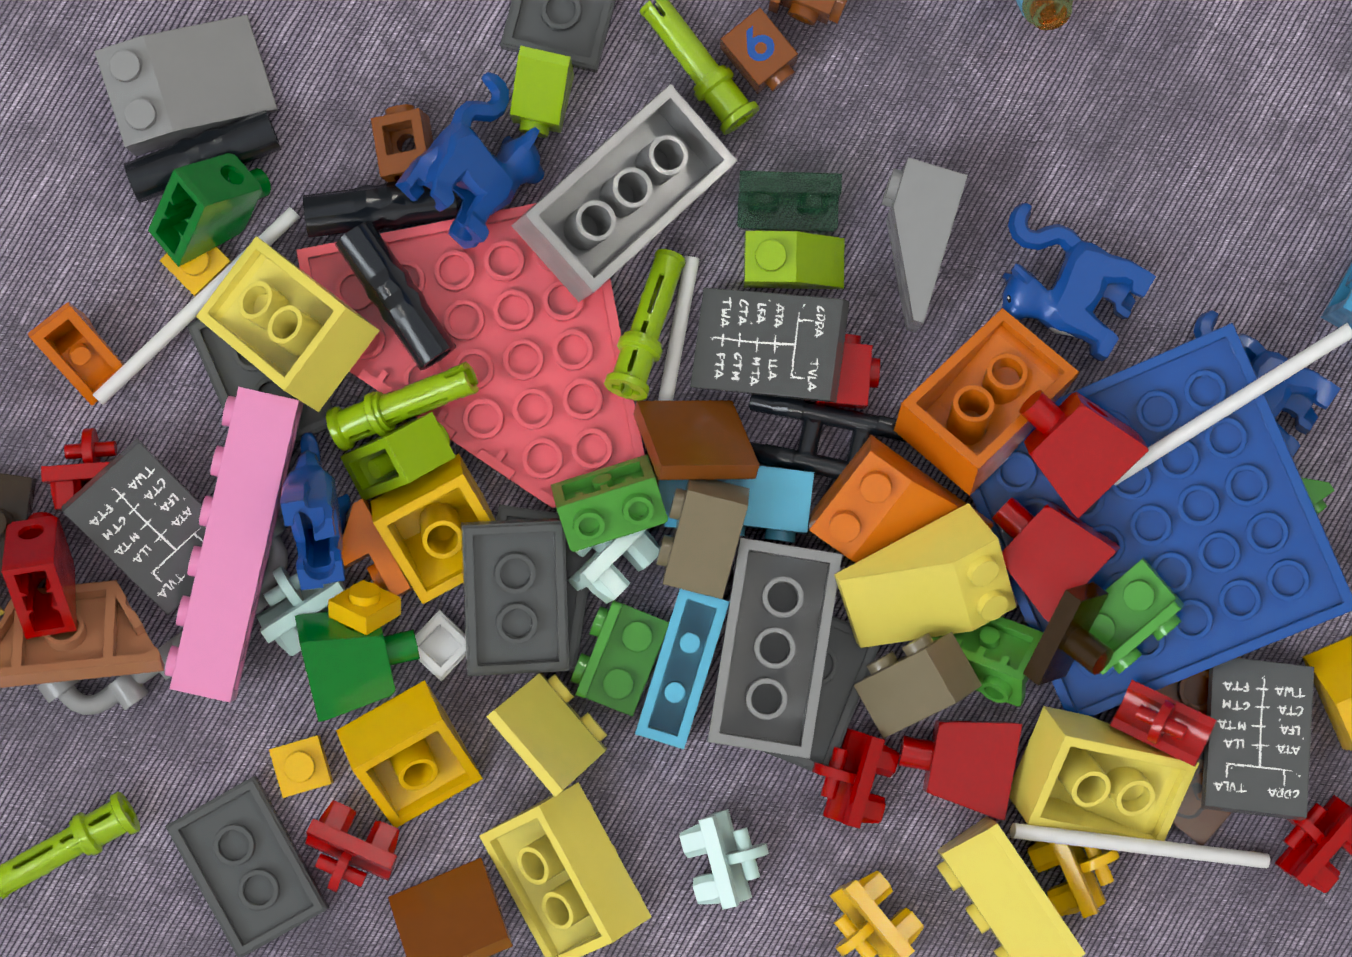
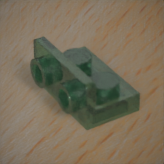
M740 170L738 179V228L746 230L835 232L838 228V205L842 192V173Z

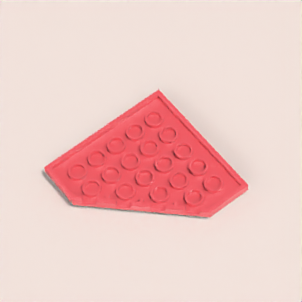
M536 203L498 210L492 214L486 222L489 230L487 238L474 248L464 249L448 234L449 228L455 219L380 233L399 263L409 272L413 283L423 293L427 304L456 345V348L441 361L421 371L393 329L382 319L377 306L368 298L363 285L335 246L336 242L297 249L299 268L380 330L349 372L378 392L387 394L432 375L447 371L463 362L470 364L478 380L477 387L479 391L476 394L459 398L416 417L419 418L433 412L437 422L446 429L451 441L552 509L556 508L551 484L645 455L641 433L633 415L635 410L634 400L617 396L604 385L607 374L614 371L620 353L617 344L621 331L611 280L609 278L599 289L582 301L578 302L511 226Z

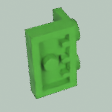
M648 454L551 484L556 509L569 548L573 552L665 524L668 521Z
M1144 557L1105 590L1109 594L1089 631L1113 650L1110 662L1100 672L1102 675L1112 667L1120 674L1142 655L1137 649L1140 643L1151 634L1159 641L1181 623L1176 613L1182 609L1184 603Z
M615 600L612 602L610 609L600 606L589 633L598 637L591 656L581 653L571 678V682L579 684L575 695L633 717L667 632L669 622Z
M1001 616L974 631L953 634L982 684L976 691L981 692L985 697L994 702H1006L1021 707L1025 699L1026 683L1029 679L1023 672L1044 632ZM942 636L932 637V639L934 641Z

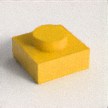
M218 247L179 267L167 253L159 260L194 296L200 293L232 262Z
M365 580L353 584L350 588L328 600L329 618L366 636L401 615V597Z
M320 734L269 749L282 798L334 783Z

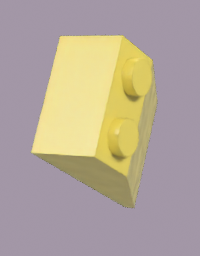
M255 236L196 315L201 322L281 389L317 412L321 410L380 331L257 236Z
M969 503L834 574L856 643L860 648L911 641L927 633L931 637H938L950 632L953 634L971 632L1017 608L999 539Z
M541 672L486 717L552 795L556 797L607 750L601 742L607 734L588 712L580 718L568 704L574 698V695L556 674L547 679Z
M1043 706L1013 777L1009 798L1027 825L1165 841L1199 763L1197 762L1196 767L1089 715Z

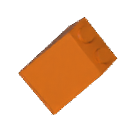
M1002 308L901 403L894 431L970 496L1006 461L1034 428L1019 413L1023 403L1038 390H1042L1055 403L1078 377L1079 371Z
M870 435L811 511L809 531L845 557L857 563L967 503L873 435ZM976 511V513L991 529L994 526L993 522L985 516H983L978 511Z

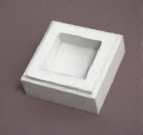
M441 610L415 635L420 656L418 660L440 681H443L466 657L465 633Z

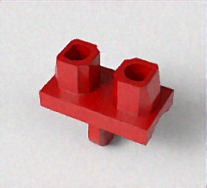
M84 428L81 443L64 445L65 458H82V464L41 466V480L44 483L50 484L55 510L62 511L61 507L84 487V483H88L110 463L100 462V457L117 456L116 441L99 442L95 428Z
M1131 680L1110 726L1196 767L1218 720Z
M847 728L842 748L834 746L829 765L814 762L812 769L813 773L826 776L821 791V796L827 797L823 816L859 829L861 823H880L886 807L885 797L870 793L875 774L890 778L896 772L900 757L899 752L884 745V739Z
M1335 795L1332 796L1324 807L1315 803L1307 812L1306 819L1302 821L1287 819L1295 827L1283 840L1289 847L1275 862L1283 872L1305 887L1311 885L1323 893H1327L1335 885L1341 873L1329 860L1340 848L1352 856V807Z
M332 801L321 815L319 821L312 819L306 832L308 836L305 842L306 845L339 859L336 860L321 853L316 862V868L332 874L327 889L337 893L344 880L362 887L367 873L350 865L389 881L395 868L397 855L394 853L400 830L387 823L375 820L366 841H363L348 834L357 812L342 803Z

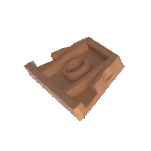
M117 580L75 584L77 631L26 639L12 599H10L5 607L4 616L0 621V688L164 671V662L157 647L153 645L136 612L129 605L127 597ZM46 587L38 588V591L42 594H51V592L46 593Z

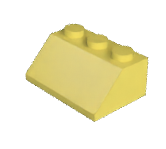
M579 782L564 789L556 797L552 795L479 835L545 957L584 956L615 942L652 917Z
M986 816L937 849L944 861L936 867L953 892L960 887L963 888L972 902L965 910L982 934L990 929L1001 944L1000 947L994 950L997 957H1082L1086 954L997 822Z

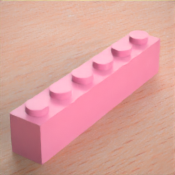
M238 387L236 397L228 396L226 400L222 425L229 427L225 447L217 445L210 470V475L218 477L213 497L205 496L199 517V525L206 527L202 547L196 545L193 547L187 574L194 576L195 579L191 596H182L176 618V625L183 627L179 647L171 646L165 666V675L172 677L169 688L171 690L229 703L237 698L281 505L280 498L282 496L283 483L287 478L304 404L299 400Z

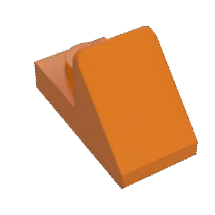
M69 302L27 333L29 338L91 406L98 402L92 394L124 365L122 360L98 335L90 319Z
M360 499L353 503L343 534V550L341 554L344 568L347 569L370 556L374 564L368 566L367 570L374 584L386 591L389 590V592L399 597L413 590L373 524L371 506L368 501Z

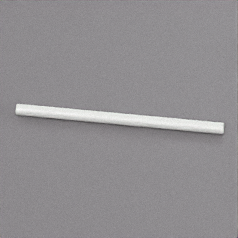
M289 207L258 237L271 246L300 218L299 215ZM244 251L92 394L102 405L113 397L196 317Z
M685 256L686 263L682 269L658 401H673L700 260L692 256ZM650 460V463H651V466H652V469H653V472H654L656 481H657V483H658L657 475H656V473H655L654 467H653L652 462H651V460Z
M1344 324L1149 446V451L1114 485L1116 486L1352 339V329L1349 324Z
M1012 823L1010 828V836L1013 839L1266 869L1270 865V855L1261 852Z

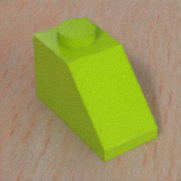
M520 46L510 108L512 123L520 124V132L526 133L536 127L539 130L537 137L543 138L548 137L549 131L561 133L574 79L570 56Z
M745 231L744 288L844 289L845 238L798 231Z
M433 412L409 421L388 434L379 436L340 456L358 493L365 500L409 484L456 457L450 447V438L446 429L437 422Z

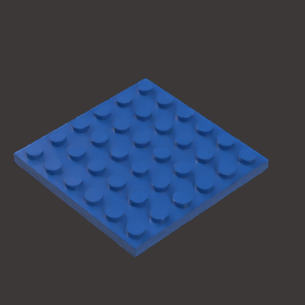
M1231 323L1074 392L1080 393L1135 430L1142 437L1147 447L1258 378L1234 323ZM1072 393L1060 397L1055 404L1059 406ZM1265 394L1260 395L1118 485H1113L1078 518L1120 547L1088 583L1094 582L1103 590H1106L1144 557L1184 605L1176 613L1181 623L1159 641L1151 634L1140 643L1137 649L1142 655L1120 674L1112 667L1103 675L1101 673L1094 675L1074 660L1066 677L1054 680L1052 683L1065 711L1092 717L1121 705L1131 680L1156 691L1352 611V592ZM1034 427L1029 434H1031L1036 428ZM1027 436L1006 461L971 494L977 511L993 522L994 526L991 530L998 537L1002 551L1013 539L992 520V517L1011 497H1014L1034 517L1049 502L1057 504L1074 515L1028 453L1024 444ZM1007 570L1013 594L1027 626L1044 632L1049 622L1043 618Z

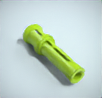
M649 0L640 9L639 13L645 17L696 84L693 88L695 91L694 96L698 101H705L722 123L719 128L724 135L730 134L744 125L759 111L760 107L755 101L749 102L732 79L734 72L725 65L719 66L669 0H655V6L663 16L659 14Z
M656 250L631 329L624 332L619 338L617 347L620 353L614 371L607 374L604 382L605 387L617 396L630 400H644L648 396L650 388L646 383L653 363L660 360L663 351L662 345L658 340L671 306L682 268H684L686 263L685 258L681 254L672 250Z
M463 362L447 371L419 380L387 394L373 391L367 393L364 396V401L343 409L339 406L332 407L326 412L327 427L337 447L342 451H347L355 446L356 441L374 434L379 436L388 434L394 430L397 423L441 407L459 398L476 394L479 391L477 387L478 380L470 364Z
M115 792L110 796V802L86 815L82 812L77 813L70 820L68 828L1 864L0 898H7L9 894L49 874L51 871L84 853L87 856L98 855L103 851V845L127 832L131 835L139 832L140 823L127 798L121 792Z

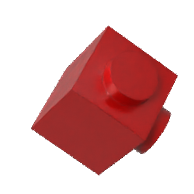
M845 334L837 402L815 401V403L840 408L865 409L868 406L869 388H878L880 378V358H872L873 345L861 344V336Z

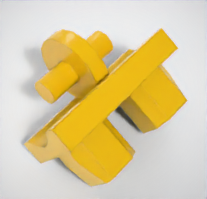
M1038 841L1031 844L1027 850L1038 873L1060 865L1066 877V882L1050 887L1047 891L1048 898L1059 915L1064 916L1081 912L1084 919L1098 914V908L1106 903L1100 886H1105L1115 881L1108 864L1120 857L1118 851L1084 847L1083 849L1081 846Z
M879 871L872 872L859 880H853L841 885L829 895L844 913L834 922L845 936L835 947L841 956L848 954L854 949L861 957H874L876 954L879 957H909L915 952L910 945L921 933L924 925L908 908L900 909L892 918L888 919L878 905L893 890L889 882Z

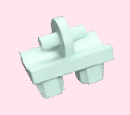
M646 529L575 551L580 557H584L592 548L596 552L567 581L576 591L587 587L607 604L614 601L630 584L613 563L623 555L639 572L644 570L658 557L660 546Z
M280 566L272 571L278 585L263 594L271 607L258 614L257 619L261 625L260 632L268 644L275 640L290 656H293L301 651L295 616L328 612V600L343 592L345 588L343 582L339 581L323 584L324 588L301 590L297 573L290 576L284 567Z
M729 809L698 820L699 824L681 832L679 835L683 852L687 858L708 854L712 872L693 878V889L697 903H721L722 910L737 907L740 902L752 898L748 880L760 877L756 858L769 854L767 843L752 845L747 827L734 831Z

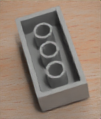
M670 84L511 226L576 300L580 302L599 289L738 160Z
M745 538L739 539L707 742L810 759L837 590L834 574L840 572L842 554Z

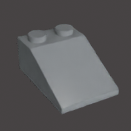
M248 15L143 35L94 51L124 146L135 156L173 145L183 138L195 137L205 130L219 128L265 110L268 114L278 111Z
M909 157L902 170L893 168L881 205L890 207L886 222L905 329L915 333L924 323L968 175Z

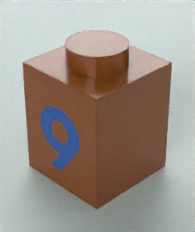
M760 7L720 40L722 52L757 94L767 86L772 92L776 91L796 73L792 66L797 62L798 53Z

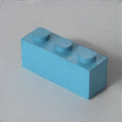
M759 466L756 479H714L749 488L748 509L740 536H745L746 527L765 529V539L795 543L796 533H807L814 472ZM659 480L658 488L668 517L664 527H676L677 520L669 518L672 500L676 488L686 490L688 480Z
M683 589L679 590L635 732L636 735L681 749L685 748L729 601Z

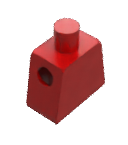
M1038 390L1023 403L1019 410V413L1036 428L1024 441L1028 453L1077 518L1081 517L1149 451L1144 440L1135 430L1077 392L1070 394L1057 406L1042 390Z
M1011 497L992 517V520L1013 539L1002 551L1006 569L1048 622L1065 590L1087 584L1120 549L1115 542L1053 502L1046 504L1034 517L1014 497Z
M36 512L31 514L27 520L10 523L6 528L1 572L25 638L29 639L77 631L75 566L60 519L47 512ZM45 578L46 593L51 592L48 595L38 591L39 583Z
M936 720L931 741L903 736L898 766L925 770L923 790L926 793L1005 821L1022 724L1010 721Z

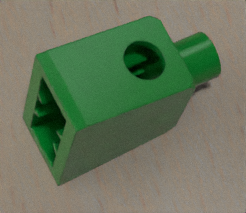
M231 153L176 168L172 172L148 231L178 267L234 238L245 229L258 200L269 196L271 192L269 178L261 169L255 168L249 171L238 157Z
M328 612L295 616L299 643L318 722L332 719L392 696L396 690L390 666L420 659L414 629L383 636L382 627L366 636L329 618Z

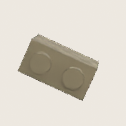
M714 479L688 480L686 490L676 488L669 513V518L677 520L673 537L663 535L656 562L657 565L665 566L664 585L723 599L748 509L749 488Z
M952 632L934 641L929 633L915 639L902 647L906 655L899 659L896 658L893 651L876 659L866 666L870 675L854 684L857 693L883 739L956 704L982 686Z

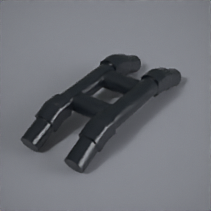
M753 394L750 397L749 408L753 412L803 421L797 450L750 442L759 464L814 472L815 475L837 479L870 435L906 442L894 431L897 421L895 418L817 404L803 399ZM823 425L852 431L847 460L817 455Z

